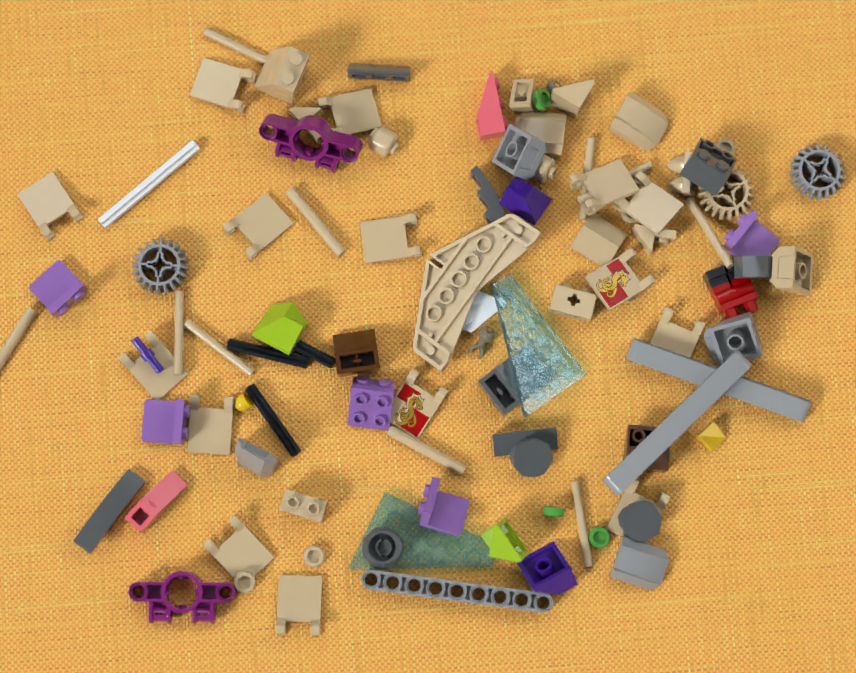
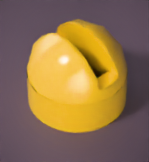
M244 392L237 396L235 400V407L239 411H246L253 407L250 398Z

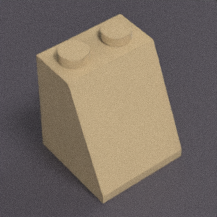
M291 46L270 50L254 89L293 104L307 72L310 54Z

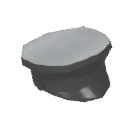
M525 437L512 447L509 459L522 476L537 477L545 474L553 460V455L549 443L537 438Z
M636 501L621 510L618 515L619 526L629 538L644 543L659 534L662 517L653 503Z
M387 527L374 528L363 539V557L376 568L393 566L399 562L404 550V544L399 533Z

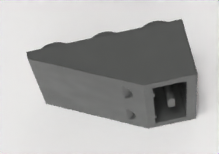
M527 345L482 377L477 384L504 417L554 378Z

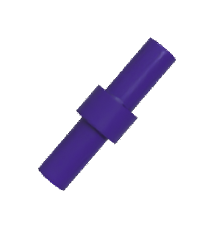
M138 336L135 337L131 342L142 354L140 355L141 358L148 362L157 374L162 372L164 368L154 357L156 354L151 348L148 349Z

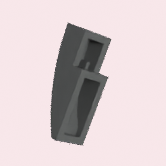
M734 257L735 279H771L773 257Z

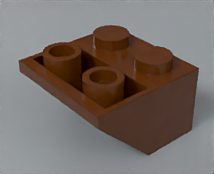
M374 329L332 335L338 377L381 371Z
M628 424L623 459L656 427ZM670 446L645 471L662 473L669 471Z

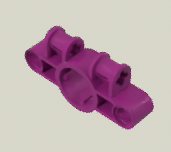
M269 114L265 117L259 128V134L262 138L277 143L275 157H286L292 159L293 162H296L298 157L307 161L316 160L315 168L332 170V173H336L340 160L349 163L355 162L363 148V143L359 138L332 130L330 125L318 116L310 115L294 120L276 114ZM308 129L318 132L323 139L322 146L316 148L304 144L299 137L301 130Z
M179 571L169 575L164 582H135L129 587L128 594L133 601L149 602L148 620L150 624H153L154 621H166L168 624H171L173 612L186 613L192 611L193 624H197V622H211V624H215L216 602H230L234 600L237 596V589L232 583L202 582L192 572ZM177 577L178 579H188L190 577L197 585V588H195L197 599L188 608L187 605H179L177 607L169 599L171 595L169 585ZM139 585L145 590L141 598L135 595V589ZM224 586H228L232 590V594L228 599L221 595V590ZM156 613H165V615H157ZM200 613H208L209 615H200Z

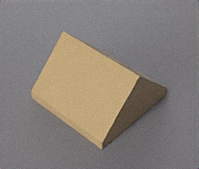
M594 79L552 89L551 105L576 119L592 92L595 84Z
M593 214L588 217L570 248L602 267L612 260L627 233L598 215Z

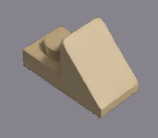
M534 79L513 80L509 107L513 112H532L535 110L532 101V94L535 88Z
M291 107L289 112L294 120H299L310 115L321 116L322 108ZM304 129L318 145L323 141L318 132Z
M635 224L632 228L633 235L648 255L652 253L654 240H657L658 244L669 245V243H673L677 232L663 229L657 235L644 225Z

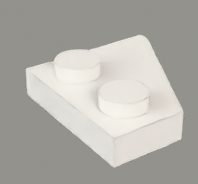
M478 291L464 324L463 331L472 334L499 309L503 308L506 302Z

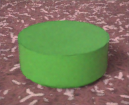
M541 88L532 94L533 104L538 110L543 111L551 106L552 100L547 90Z
M544 506L543 514L547 516L563 517L565 513V508Z
M595 527L589 532V543L593 547L604 548L609 544L610 534L607 529Z

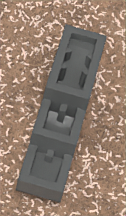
M475 166L470 171V176L481 188L477 191V197L488 209L483 217L490 224L506 214L503 207L499 204L500 200L490 182L479 167Z
M128 469L91 515L73 542L91 554L118 522V518L131 504L132 499L145 485L146 481Z

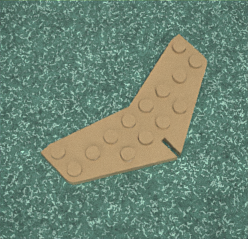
M507 214L430 254L432 258L444 266L441 269L426 258L413 341L414 351L439 371L444 372L450 364L476 293L532 248L543 234L515 214Z

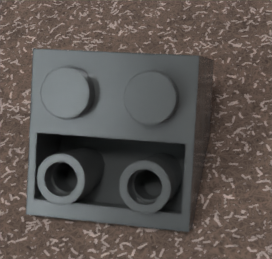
M700 138L679 175L716 196L729 178L737 159L733 158L729 152L715 147L711 141Z

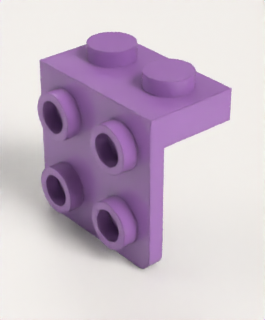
M753 210L748 215L744 213L737 221L739 224L735 231L731 229L724 237L726 242L723 247L734 257L769 256L780 242L777 236L756 221L759 215Z
M60 260L56 261L30 285V290L56 318L66 314L70 306L75 301L77 302L82 299L88 290Z
M367 376L354 377L351 387L348 424L356 427L388 430L390 428L396 382H392L389 379H370Z
M177 399L176 401L146 400L143 414L142 441L184 445V440L188 438L186 419L190 417L188 402Z
M432 477L430 485H425L423 496L426 497V501H421L418 514L422 515L419 525L460 536L463 531L469 500L438 491L441 479Z

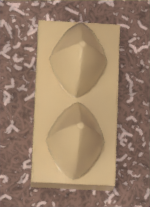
M685 152V156H679L670 160L666 166L680 173L692 152ZM683 176L673 179L668 184L673 191L683 194L686 198H695L696 184Z

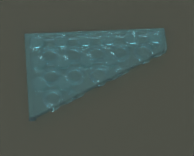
M509 273L494 283L492 290L524 417L527 418L585 376L586 373Z
M384 492L363 539L376 527L390 528L399 533L404 544L403 554L399 562L393 566L376 568L363 557L362 539L349 568L352 570L492 567L496 558L489 557L490 548L483 538L464 529L460 536H455L420 526L419 523L422 515L418 514V507Z

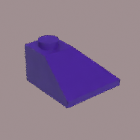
M515 176L506 188L499 204L535 226L552 201V198Z
M554 541L527 555L519 563L516 562L534 592L560 595L578 585L571 567Z

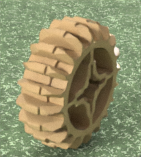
M738 167L735 171L732 169L729 176L736 183L726 181L716 196L711 195V193L698 186V189L702 192H699L697 196L704 198L700 201V205H707L704 209L705 212H708L710 209L713 211L711 217L718 213L719 220H722L724 215H726L727 220H731L732 214L735 218H739L740 213H746V207L749 208L752 205L749 200L754 199V195L751 192L755 188L748 186L752 183V179H745L748 175L747 172H744L742 175L739 173L741 167ZM724 188H725V191H726V190H729V191L732 190V191L729 193L728 196H727V193H726V195H724L723 193L720 194V193L724 190ZM741 189V201L736 205L734 194ZM716 201H722L729 207H723L717 204Z

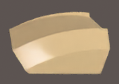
M629 92L608 131L644 151H648L657 146L669 124L665 114L646 100Z
M523 112L515 118L514 126L545 142L547 151L544 153L545 155L560 159L566 114Z
M796 246L778 247L771 255L773 257L772 278L769 281L779 290L811 296L813 254Z

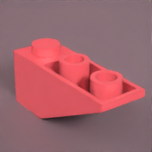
M493 71L489 74L476 119L480 141L503 137L508 128L507 118L502 116L501 111L504 110L503 99L498 97L497 90H500L498 77L494 78Z
M172 470L124 518L139 532L145 533L188 484Z

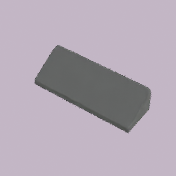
M350 63L348 66L349 79L410 81V66Z
M556 427L493 434L494 457L510 455L512 447L525 437L543 440L549 443L551 450L558 449Z

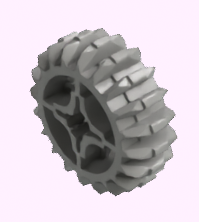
M815 144L813 149L810 145L806 146L805 151L803 149L798 151V155L792 158L794 162H791L789 165L793 169L789 171V175L794 176L790 183H797L794 190L797 191L800 188L802 190L801 196L808 193V200H811L814 195L817 201L822 196L824 199H828L830 194L835 195L837 193L836 189L840 190L842 188L840 182H844L846 179L842 176L846 173V169L840 168L845 163L844 161H838L840 154L834 156L833 148L829 152L826 151V145H823L821 149L818 144ZM820 158L822 160L819 163H815L813 161L809 162L806 159ZM827 164L831 167L832 174L828 172ZM821 166L819 170V175H817L813 179V177L815 176L816 169H818ZM802 168H804L803 171H805L808 175L807 181L803 176ZM815 182L828 184L826 187H815L812 185Z
M164 238L160 239L159 244L156 239H152L153 245L150 246L145 242V250L140 247L138 248L141 255L133 256L138 262H133L132 267L138 269L132 271V274L138 276L135 279L137 283L143 282L141 284L142 289L148 287L149 293L152 294L156 288L157 295H161L162 289H164L166 294H169V287L176 291V283L181 286L184 284L180 278L188 277L183 271H188L189 266L183 264L189 262V259L183 257L186 252L184 250L179 251V244L173 246L172 240H169L165 245ZM165 251L172 253L176 257L177 264L166 261ZM157 252L154 260L146 262L150 255ZM162 262L165 265V267H161V271L159 273V270L156 266H160V263ZM144 269L155 272L156 282L146 277ZM176 271L169 280L164 281L167 273Z

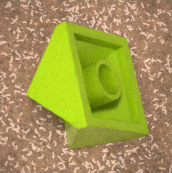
M294 302L273 304L269 307L251 336L290 355L306 330L308 323Z
M506 518L481 535L490 548L489 557L519 563L530 553Z

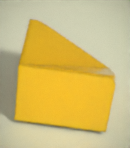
M714 421L696 436L710 452L714 451L726 439Z

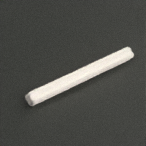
M191 141L103 214L98 219L102 226L105 228L109 227L200 150L196 142Z

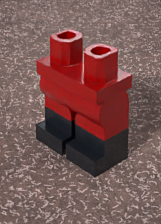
M720 266L705 272L702 276L719 314L723 313L726 320L738 316L739 313L736 308L743 306L745 313L751 312L753 314L758 311L756 302L758 295L750 278L735 279L734 266L729 269L726 266Z

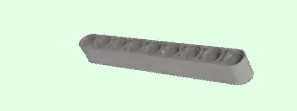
M636 338L632 339L626 355V359L699 386L718 368ZM743 376L724 393V395L800 422H805L812 404L811 401Z
M737 349L602 481L616 496H619L715 403L752 364Z
M368 570L361 578L363 586L370 590L541 613L548 612L553 607V599L549 594L377 570ZM370 573L375 574L378 579L374 586H369L365 582L366 576ZM391 576H395L399 580V585L395 589L387 586V579ZM412 579H417L421 585L420 589L416 592H412L408 588V582ZM433 582H438L442 586L441 592L437 595L432 594L429 590ZM454 585H460L463 588V594L460 597L452 596L451 588ZM482 588L485 594L483 599L475 600L472 596L473 590ZM497 591L505 593L506 599L504 602L497 603L494 600V594ZM520 593L525 594L527 597V603L523 606L517 605L515 600L516 596ZM542 596H545L549 602L548 606L544 609H540L537 605V600Z

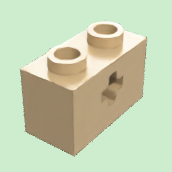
M560 283V285H555L548 312L589 323L597 295L592 294L593 291L581 288L579 291L572 289V285ZM572 297H574L575 302H577L574 306H571V302L568 301Z
M286 489L279 510L322 523L328 502Z

